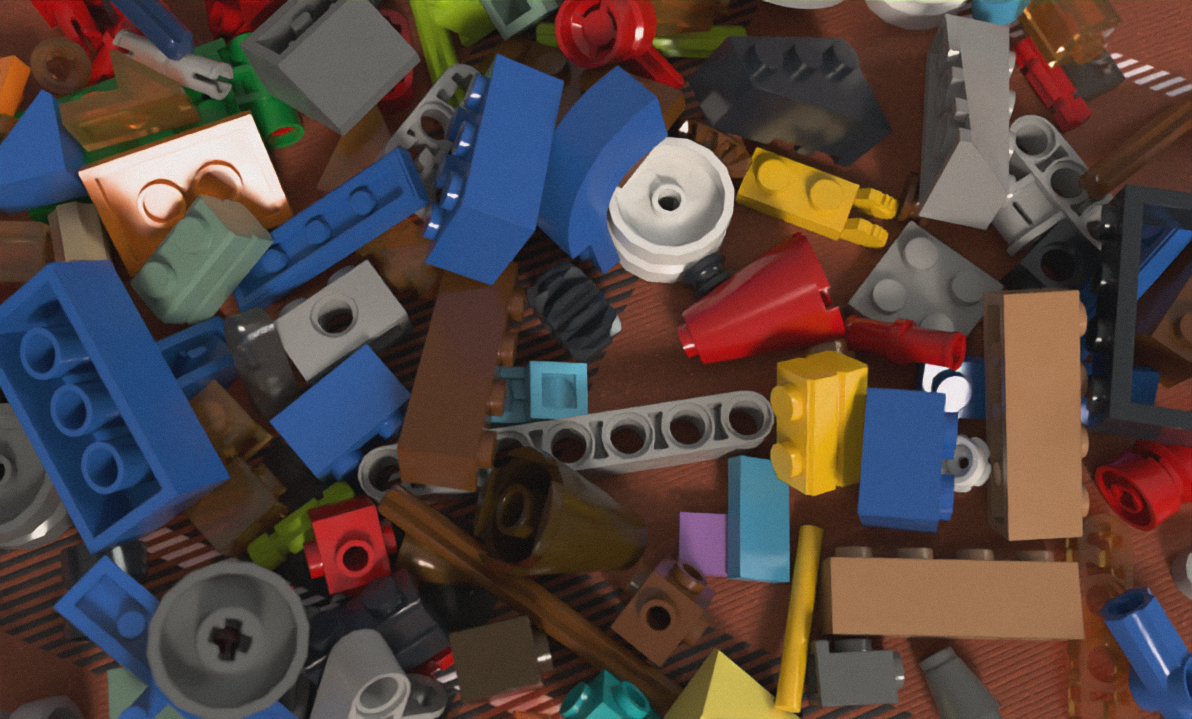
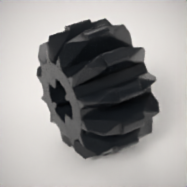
M561 261L552 269L548 268L536 278L535 283L527 290V304L533 310V314L541 321L544 328L549 331L555 341L575 360L585 362L595 354L599 355L613 342L612 339L622 330L621 320L616 315V310L606 300L605 295L599 291L592 280L585 276L580 268H576L572 263Z

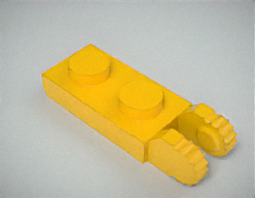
M756 147L754 150L752 164L742 180L735 199L738 204L837 241L841 238L876 250L877 248L882 249L885 246L889 233L883 227L872 224L865 219L848 218L850 210L853 209L869 216L872 215L881 220H888L896 216L899 207L897 200L888 194H883L881 191L873 188L858 189L860 186L858 184Z

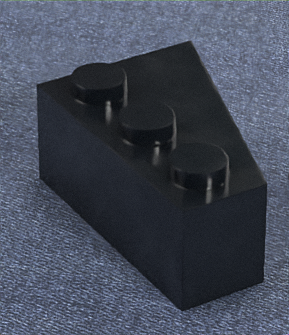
M728 36L688 78L710 128L764 144H769L774 138L794 144L795 153L810 156L815 150L833 155L834 164L846 168L893 132L859 67L857 53L847 43L845 38Z

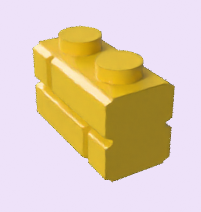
M824 351L807 355L806 358H795L777 363V386L773 388L770 397L772 410L777 417V443L772 446L770 452L776 478L803 494L811 496L835 490L836 486L845 487L860 482L868 380L867 364L836 351Z

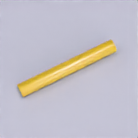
M802 525L799 529L775 708L795 713L801 710L824 532L822 528L813 525Z

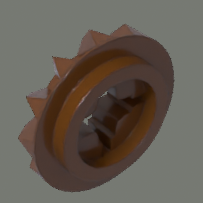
M700 118L677 119L667 132L669 137L689 139L711 150L725 165L730 178L744 177L752 164V158L739 138L733 134L710 128L707 120Z

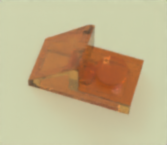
M113 49L110 50V56L118 89L90 92L78 100L59 105L63 126L88 152L201 121L199 110L179 82Z

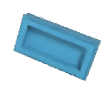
M741 455L728 459V579L767 583L790 582L789 485L776 478V472L773 469L771 460Z

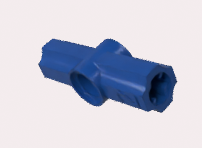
M1148 587L1129 589L1125 593L1109 599L1100 609L1099 613L1131 664L1128 682L1134 701L1146 711L1161 712L1164 719H1192V653H1189L1156 597Z

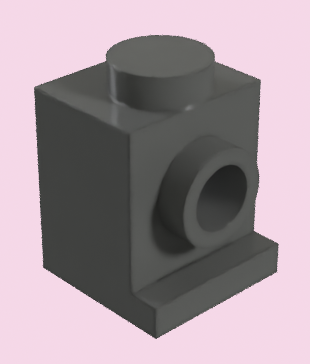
M849 639L833 641L835 653H829L828 640L809 642L806 663L809 706L831 707L899 703L897 689H902L904 685V666L901 655L897 650L872 651L871 639Z

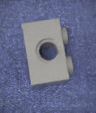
M365 260L358 266L350 265L340 269L330 277L325 288L308 299L299 298L292 301L279 312L278 319L268 325L311 387L363 345L367 344L378 356L415 331L407 312L368 260ZM342 314L353 316L351 325L345 331L340 333L327 332V327L334 317Z

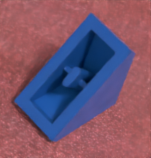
M43 89L0 145V210L8 215L88 195L78 174L80 167L85 165L78 123L52 94Z
M218 315L155 342L198 419L204 415L256 359L259 352L258 348Z

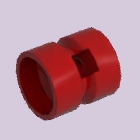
M565 0L561 4L555 19V35L560 50L569 61L583 68L594 69L640 57L650 48L656 36L657 18L654 7L649 0Z
M1138 439L1135 441L1132 449L1122 450L1096 469L1095 480L1097 488L1112 511L1124 522L1135 529L1145 532L1153 530L1176 514L1182 504L1192 502V447Z

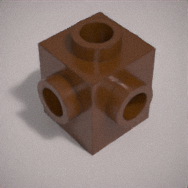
M666 554L654 570L643 563L621 592L631 601L610 628L661 668L681 641L691 648L707 629L713 617L705 610L715 592L707 586L708 581L698 568L682 559L676 562Z

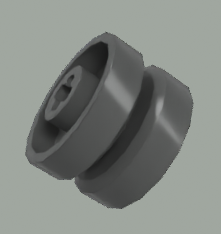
M0 403V549L31 550L56 540L74 522L9 403Z
M218 562L190 572L164 595L149 625L147 658L156 685L179 709L204 719H242L271 707L294 685L307 657L309 623L300 597L280 575L254 563ZM225 626L232 627L239 634V644L231 653L222 654L219 652V647L213 644V636L218 629H224Z

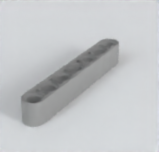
M742 390L490 429V431H497L495 456L501 449L507 447L519 448L527 446L543 450L553 456L551 451L559 440L573 438L583 445L585 453L580 460L564 464L586 479H593L750 453L770 433L774 424V412L770 402L763 395L754 391ZM736 411L749 414L755 420L757 433L752 435L737 433L731 427L729 414ZM679 420L689 421L698 428L700 440L691 445L677 442L670 432V425ZM630 429L641 437L643 447L633 454L621 453L612 445L611 436L619 430ZM398 444L381 446L371 450L364 456L359 465L358 479L361 488L377 504H379L386 492L377 490L376 479L385 467L399 465ZM481 468L476 492L410 482H402L401 485L428 505L479 497L484 482L492 469Z

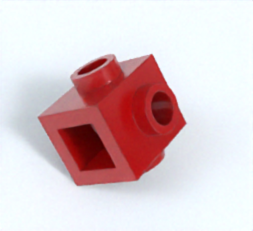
M367 493L307 509L314 540L302 543L311 579L323 576L330 595L342 592V595L346 597L355 596L362 592L372 580L392 574L388 557L398 554L394 532L389 519L379 521L376 506Z

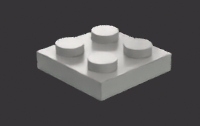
M910 221L843 311L850 316L856 315L860 318L891 323L898 318L910 319L915 321L917 327L948 332L958 331L962 332L967 338L983 316V292L1001 291L1004 285Z

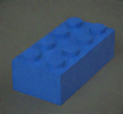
M110 260L50 262L0 305V387L91 556L150 535L230 479L227 470Z

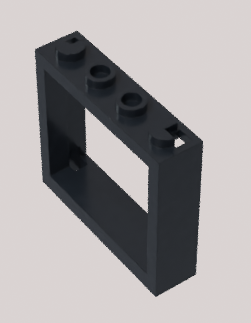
M1126 184L1108 204L1102 205L1101 222L1094 228L1095 238L1102 240L1100 259L1095 263L1090 279V292L1092 295L1097 296L1096 316L1091 319L1086 333V350L1093 353L1092 374L1087 376L1088 388L1084 396L1087 398L1086 410L1089 411L1087 431L1192 447V412L1130 402L1142 224L1192 231V193Z

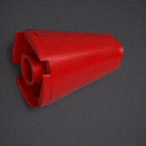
M801 231L786 236L684 309L682 315L685 323L675 327L688 359L699 354L704 365L834 343L846 338V331L838 306L831 309L828 308L832 306V302L827 290L831 287L810 242L805 234L802 235Z

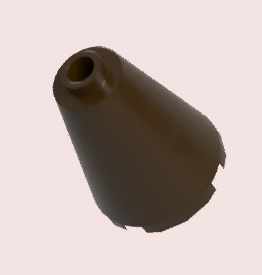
M531 446L514 448L507 455L515 458L504 469L494 467L488 474L477 500L473 525L474 536L484 538V545L488 551V555L478 553L480 560L494 573L506 576L625 571L635 566L646 550L648 542L647 527L639 513L543 450Z

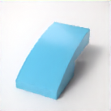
M530 361L526 367H503L500 379L508 381L503 417L492 416L490 427H509L587 415V363Z

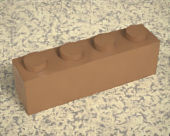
M1042 288L983 292L986 444L991 451L988 463L992 465V472L987 480L988 526L1008 541L1083 537L1082 517H1086L1089 512V495L1085 484L1082 482V458L1087 455L1089 440L1086 427L1081 422V398L1086 395L1088 377L1084 364L1080 362V337L1086 331L1087 314L1084 304L1079 301V290Z
M837 547L835 548V557H829L819 563L820 636L1030 641L1085 639L1078 562H1054V552L1019 551L1015 552V561H994L993 550L987 549L955 551L956 560L933 559V549L900 548L895 550V558H873L872 548Z

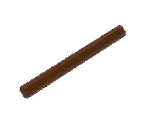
M394 484L379 502L377 508L380 514L522 616L528 615L529 620L540 629L545 628L547 634L600 672L606 669L621 683L628 681L634 684L645 695L650 708L664 717L683 692L684 689L528 576H506L492 572L481 562L478 553L488 555L484 544L402 485Z

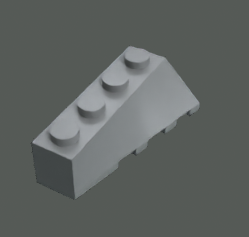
M945 14L927 51L918 216L986 230L999 209H1007L1012 201L1016 178L1014 175L1009 174V160L1014 151L1016 135L1015 132L1009 131V119L1014 109L1016 93L1013 90H1009V79L1015 65L1016 54L1014 51L1009 50V26Z

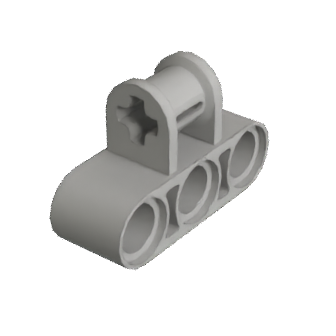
M1025 115L1017 118L1009 127V131L1015 132L1016 135L1014 151L1009 160V174L1014 175L1016 178L1014 195L1008 208L1005 210L999 209L991 221L992 225L1009 245L1006 252L1011 258L1017 256L1040 241L1063 218L1101 250L1102 240L1096 241L1087 230L1094 233V228L1101 222L1102 205L1108 204L1113 199V196L1109 193L1101 200H1093L1088 197L1087 190L1079 188V177L1088 171L1089 168L1048 120L1037 115ZM1018 146L1023 147L1029 154L1023 153ZM1052 187L1058 189L1064 198L1056 194Z
M362 629L351 632L341 638L332 648L310 719H434L444 712L448 696L445 689L436 680L421 674H405L382 635L375 630Z

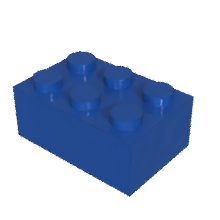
M499 54L495 56L485 76L479 73L474 74L464 100L463 107L466 109L456 107L446 132L445 139L454 144L451 155L444 154L434 180V187L442 190L439 204L436 202L431 204L422 229L421 236L430 239L425 263L492 286L534 233L564 85L563 80Z

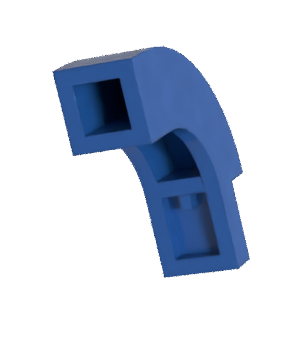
M618 65L582 95L554 131L537 218L538 227L570 258L575 259L580 264L588 260L603 275L620 261L606 221L612 195L622 178L633 165L668 137L658 97Z

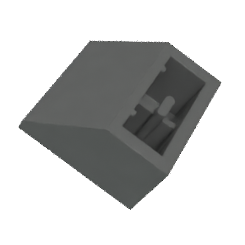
M288 0L240 44L241 49L270 95L342 136L348 133L420 62L417 52L368 0Z

